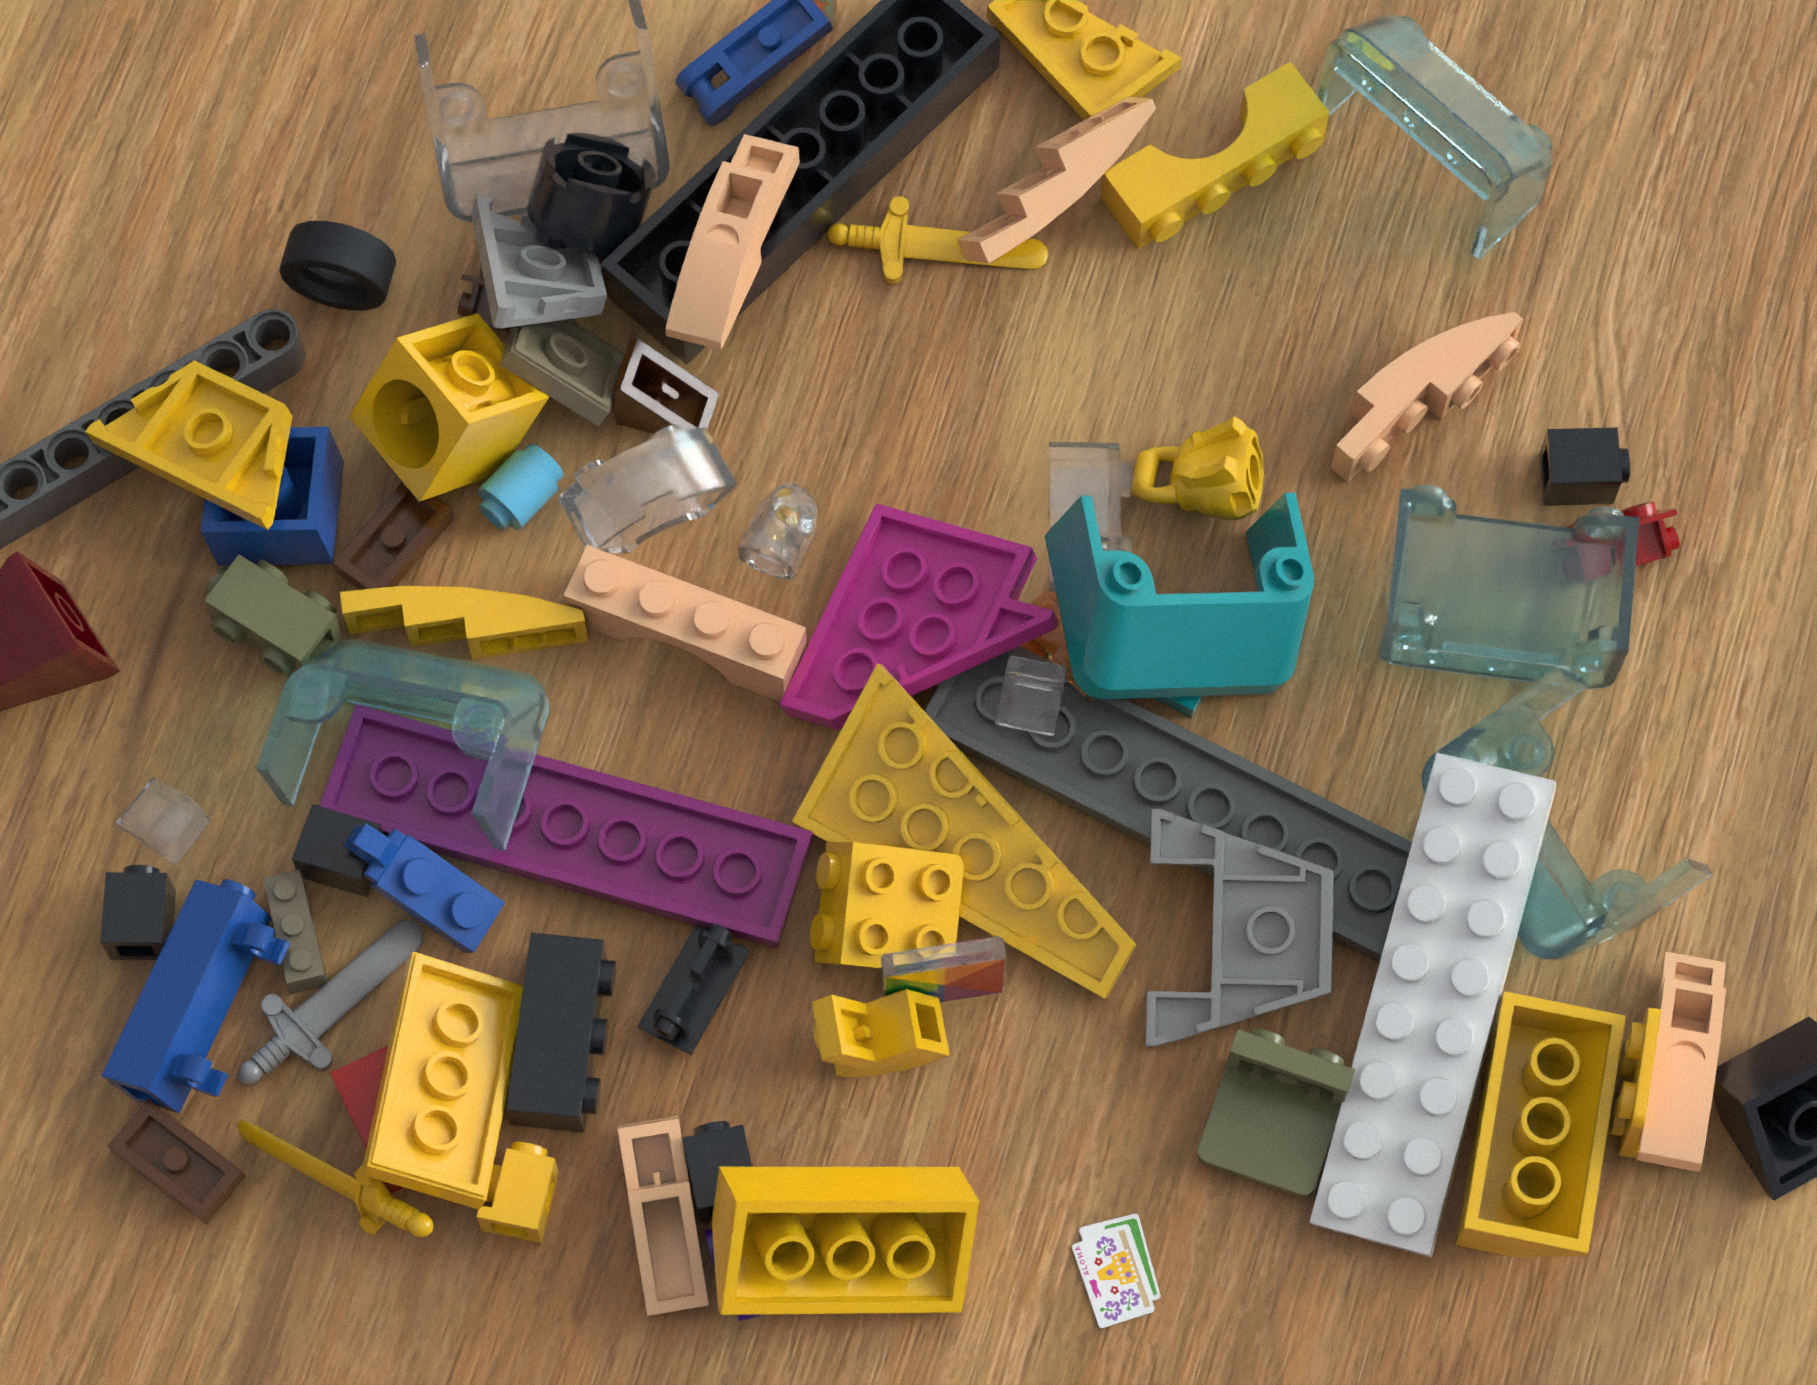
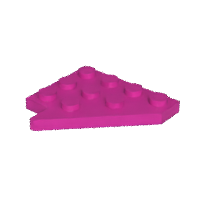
M876 503L779 705L786 715L839 730L843 728L877 663L882 664L908 694L913 696L1055 630L1059 621L1053 610L1018 601L1037 560L1032 547Z

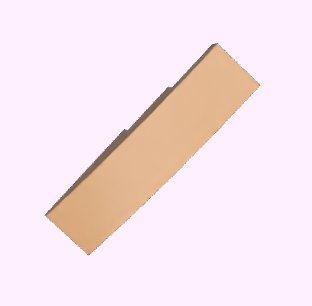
M1126 97L1034 147L1043 168L996 193L1005 214L957 239L966 260L989 264L1038 233L1081 198L1123 154L1156 110L1152 98Z

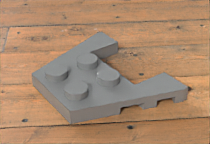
M1152 809L1151 865L1214 867L1212 980L1210 992L1147 991L1146 1046H1162L1331 994L1334 871L1264 845H1258L1205 824L1202 825L1163 809Z

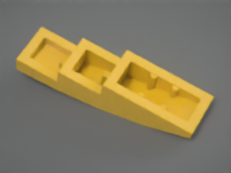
M394 586L340 592L342 614L349 635L405 626L410 647L467 639L472 660L589 642L582 609L527 595L448 586Z

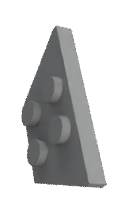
M480 194L475 195L471 215L493 327L508 328L602 315L607 293L598 256L593 252L569 246L563 249L547 247L536 239L537 227L529 219L527 211L522 215V220L519 222L492 212L493 198Z

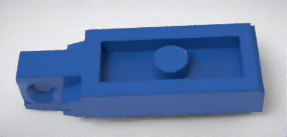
M364 823L363 826L356 825L343 844L345 848L370 864L363 875L372 882L370 884L371 888L467 954L475 952L505 904L503 900L412 836L405 835L397 829H392L389 835L385 836L367 823Z

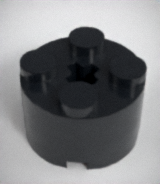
M568 133L565 143L556 145L554 137L549 139L544 145L527 204L528 217L537 227L536 239L541 244L550 248L563 249L569 246L593 252L596 256L605 260L642 225L656 178L652 165L643 158L642 164L639 166L628 158L629 147L603 136L588 133Z

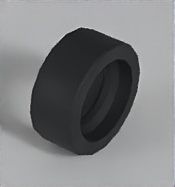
M306 221L296 224L291 230L279 271L282 280L293 291L309 300L344 310L366 311L380 307L386 300L396 259L394 252L382 240L366 231L331 221Z

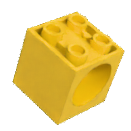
M478 313L396 338L348 416L419 502L489 478L515 451L549 399L547 394L500 365L505 344Z

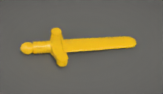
M902 196L894 197L890 201L888 212L881 227H865V225L857 226L856 224H850L849 227L843 223H836L830 226L827 231L829 241L835 245L848 244V247L856 246V248L864 247L866 249L879 250L883 268V279L889 284H896L902 279L904 258L1038 269L1046 264L1049 257L1048 249L1042 241L1029 238L989 264L966 260L957 239L970 232L907 225L909 202Z
M238 1121L237 1128L239 1134L250 1145L353 1200L361 1215L359 1225L365 1232L374 1235L385 1224V1220L406 1232L410 1231L416 1237H426L433 1231V1221L426 1213H421L417 1208L392 1196L381 1180L361 1175L363 1164L357 1169L355 1177L250 1122Z

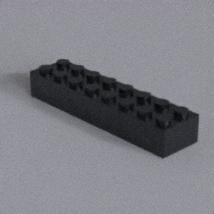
M881 0L600 263L607 296L687 365L706 346L666 336L665 328L680 272L704 203L722 162L731 163L744 134L799 147L800 163L760 247L762 263L737 317L820 239L830 226L841 219L999 68L1001 34L959 0Z

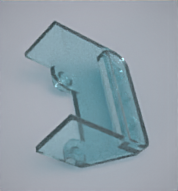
M1387 14L1345 29L1327 46L1318 98L1329 111V116L1358 90L1485 201L1471 253L1476 258L1480 259L1540 203L1553 162L1550 152L1552 145L1547 135L1537 126L1524 123L1425 38L1422 29L1413 19L1407 16L1399 17L1395 14Z
M346 639L334 644L289 676L281 693L256 767L282 804L294 806L321 723L332 718L339 711L343 702L452 723V736L459 749L470 757L488 761L472 814L493 848L506 850L550 709L548 696L541 683L534 676L524 672L358 639Z
M1557 667L1437 752L1541 777L1551 766L1554 757V746L1551 737L1540 720L1583 691L1588 685L1581 676ZM1436 752L1427 760L1422 771V786L1425 793ZM1548 820L1517 936L1525 948L1534 956L1547 960H1562L1635 928L1714 874L1707 864L1685 858L1648 884L1640 875L1623 869L1606 872L1589 883Z

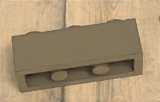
M300 869L263 878L276 938L287 940L290 943L282 960L286 983L291 994L324 986L328 981L307 889Z

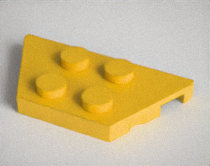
M194 360L171 374L162 385L150 387L132 398L131 402L135 406L132 410L106 426L98 419L86 429V434L94 444L266 530H269L273 524L293 417L284 403Z

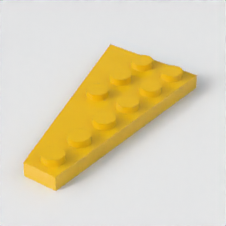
M877 663L792 822L806 830L812 831L814 835L827 842H858L950 853L960 856L964 863L959 917L1102 998H1108L1137 944L882 664Z

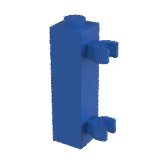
M223 879L220 886L195 880L101 1075L131 1099L143 1103L149 1099L162 1109L180 1113L191 1088L209 1096H219L228 1074L210 1068L212 1062L206 1059V1056L253 957L270 964L281 965L290 945L287 940L273 937L275 930L269 927L272 917L253 901L256 894L248 887L228 879Z

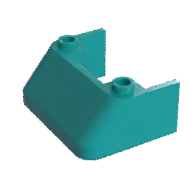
M1284 493L1246 531L1258 592L1156 594L1151 571L1140 557L1123 550L1103 551L1092 495L1080 496L1044 535L1072 674L1077 685L1086 694L1097 699L1268 694L1278 690L1294 674L1314 586V573L1296 493Z

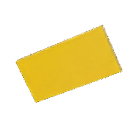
M417 952L411 953L405 965L361 1175L475 1209H480L487 1199L512 1070L523 985Z

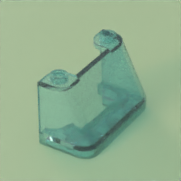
M1421 485L1412 489L1401 488L1397 502L1378 654L1381 659L1391 664L1405 667L1582 689L1604 688L1611 686L1615 682L1629 651L1639 517L1624 516L1621 511L1614 508L1598 507L1589 510L1588 515L1579 517L1575 521L1573 528L1456 514V502L1452 498L1447 497L1446 492L1439 487Z

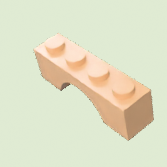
M586 545L563 595L566 606L583 610L586 628L621 642L628 638L641 637L676 646L715 667L731 684L781 702L807 648L806 627L590 545Z

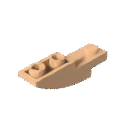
M744 134L731 163L722 162L702 208L687 250L665 328L666 336L722 350L762 263L760 247L800 163L799 147Z
M1511 312L1485 317L1456 326L1413 347L1381 369L1357 391L1351 415L1359 422L1337 443L1331 469L1346 482H1349L1361 469L1369 473L1388 453L1390 445L1387 442L1399 430H1402L1405 434L1409 433L1421 421L1427 410H1430L1439 419H1442L1455 405L1461 410L1468 406L1483 387L1484 383L1480 379L1492 367L1501 371L1519 351L1521 344L1517 341L1523 318L1517 313Z
M1665 951L1657 1000V1009H1661L1646 1121L1639 1138L1638 1161L1700 1172L1723 1022L1726 988L1723 987L1726 962Z

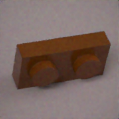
M401 482L332 564L335 572L360 590L397 586L454 519L452 508L435 496L419 502L404 483Z
M149 1099L143 1103L108 1145L113 1154L205 1225L246 1177L241 1169Z

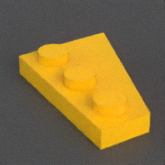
M994 0L987 6V18L1083 120L1126 97L1142 98L1181 69L1182 57L1165 48L1162 52L1138 40V33L1121 24L1116 28L1089 13L1088 6L1078 0Z

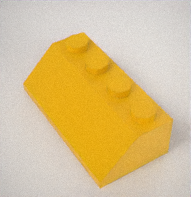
M1506 991L1503 992L1489 1040L1455 1245L1516 1258L1588 1255L1626 1020L1625 1015Z
M719 1167L712 1216L719 1312L721 1315L961 1313L980 1201L959 1167Z

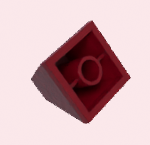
M18 551L9 556L0 568V711L105 680L119 673L120 670L63 581Z

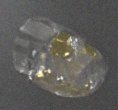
M788 482L773 488L759 502L738 546V555L741 561L753 569L777 578L788 580L795 578L817 528V505L806 488Z

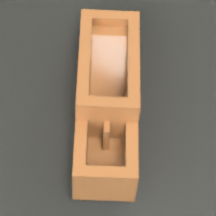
M679 1116L618 1125L617 1130L647 1316L708 1306L709 1302Z

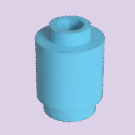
M529 444L523 451L515 450L478 489V494L483 501L478 507L482 514L497 528L505 530L510 526L516 530H521L558 491L557 483L564 476V473L547 452L535 444Z

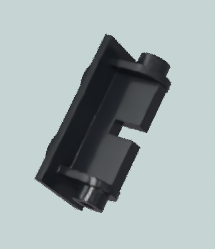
M711 924L709 930L703 926L696 925L639 1023L638 1028L692 1055L750 951L730 941L733 934L718 924Z

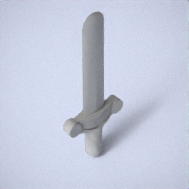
M407 920L395 924L293 1012L282 1002L278 995L269 994L265 996L261 1003L262 1012L267 1017L275 1036L250 1057L251 1060L244 1062L238 1070L239 1081L244 1085L258 1083L263 1074L267 1075L290 1054L311 1064L315 1070H327L332 1064V1054L323 1046L318 1038L404 963L412 952H416L424 942V932L420 925Z

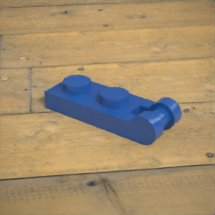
M771 0L686 66L676 77L675 84L686 97H694L700 104L698 112L710 126L719 124L730 116L738 103L834 29L828 18L813 0ZM720 71H723L729 80L716 89L711 84V80Z

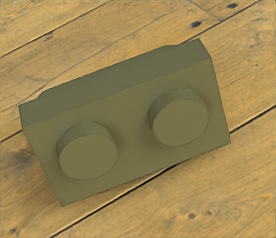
M1254 1028L1248 1033L1237 1029L1220 1085L1198 1145L1197 1157L1201 1163L1299 1198H1307L1312 1195L1316 1187L1335 1130L1340 1107L1347 1096L1355 1069L1344 1066V1060L1329 1051L1310 1049L1306 1053L1286 1046L1285 1039L1271 1031Z

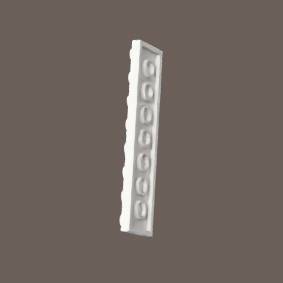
M1436 752L1351 1068L1355 1069L1345 1101L1342 1102L1310 1218L1309 1223L1312 1226L1432 1258L1557 787L1556 781Z

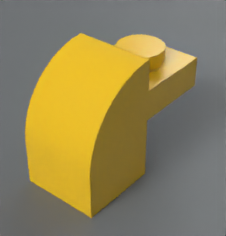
M904 989L868 1003L835 995H829L812 1002L815 1019L813 1027L814 1041L820 1051L821 1060L834 1064L836 1076L869 1077L905 1071L950 1056L939 997Z

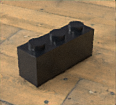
M531 932L506 1107L511 1125L584 1133L586 1114L597 1115L601 1079L592 1077L594 1055H605L609 1027L608 1019L599 1018L602 996H613L616 978V961L607 960L604 940Z

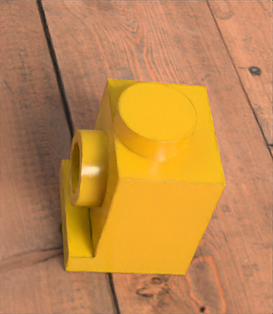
M513 1142L511 1149L506 1148L502 1166L493 1164L486 1199L488 1202H493L492 1208L482 1206L478 1209L477 1220L482 1232L542 1244L559 1176L556 1160L553 1157L547 1156L548 1151L545 1148L526 1142Z

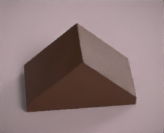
M638 338L630 339L612 390L618 425L692 445L703 444L720 394Z

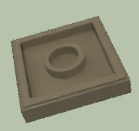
M566 319L511 327L500 365L599 427L610 413L613 401L612 390L624 354L575 321Z

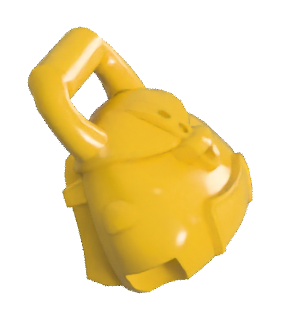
M1234 416L1205 431L1200 432L1198 430L1193 432L1191 437L1187 438L1180 447L1161 446L1142 451L1136 458L1130 491L1134 496L1146 502L1160 504L1178 503L1183 510L1198 511L1213 518L1232 521L1248 517L1258 511L1264 479L1263 452L1259 446L1258 436L1253 429L1248 428L1242 420ZM1159 462L1173 463L1170 472V485L1154 488Z

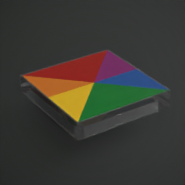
M996 936L883 954L880 957L881 997L908 989L939 997L940 1003L1003 993L1006 969V953L1003 938Z

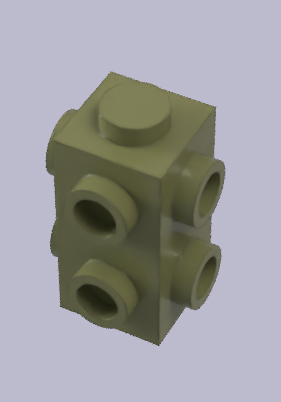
M238 554L229 568H220L207 585L204 603L212 620L211 628L221 638L234 646L239 647L242 642H245L261 652L259 654L260 660L276 673L288 677L293 672L309 682L342 637L335 614L336 608L326 598L312 590H307L305 594H302L287 584V577L272 564L259 560L255 565Z

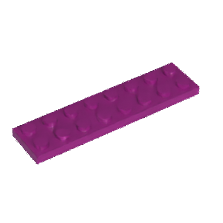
M356 704L319 805L381 824L385 836H388L392 829H397L405 835L412 836L436 853L690 925H700L708 930L711 924H718L729 930L733 937L775 949L779 947L813 840V833L809 830Z

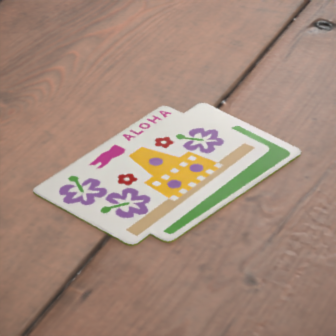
M1131 1214L1081 1227L1079 1232L1082 1241L1073 1244L1072 1249L1099 1327L1105 1328L1154 1312L1155 1308L1152 1301L1159 1299L1161 1295L1139 1215Z

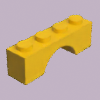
M1290 61L1244 88L1240 110L1243 130L1229 147L1209 157L1186 159L1164 153L1149 144L1110 167L1102 175L1100 198L1138 249L1153 240L1158 243L1166 241L1174 236L1188 219L1200 212L1204 215L1215 212L1229 200L1231 194L1247 184L1251 187L1258 186L1268 180L1282 163L1294 156L1297 159L1305 158L1316 151L1324 141L1329 111Z

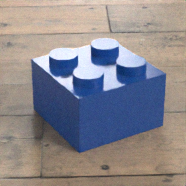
M329 427L290 428L274 521L269 530L206 499L204 500L201 534L218 566H230L238 554L255 565L259 560H264L272 565L333 563L344 460Z

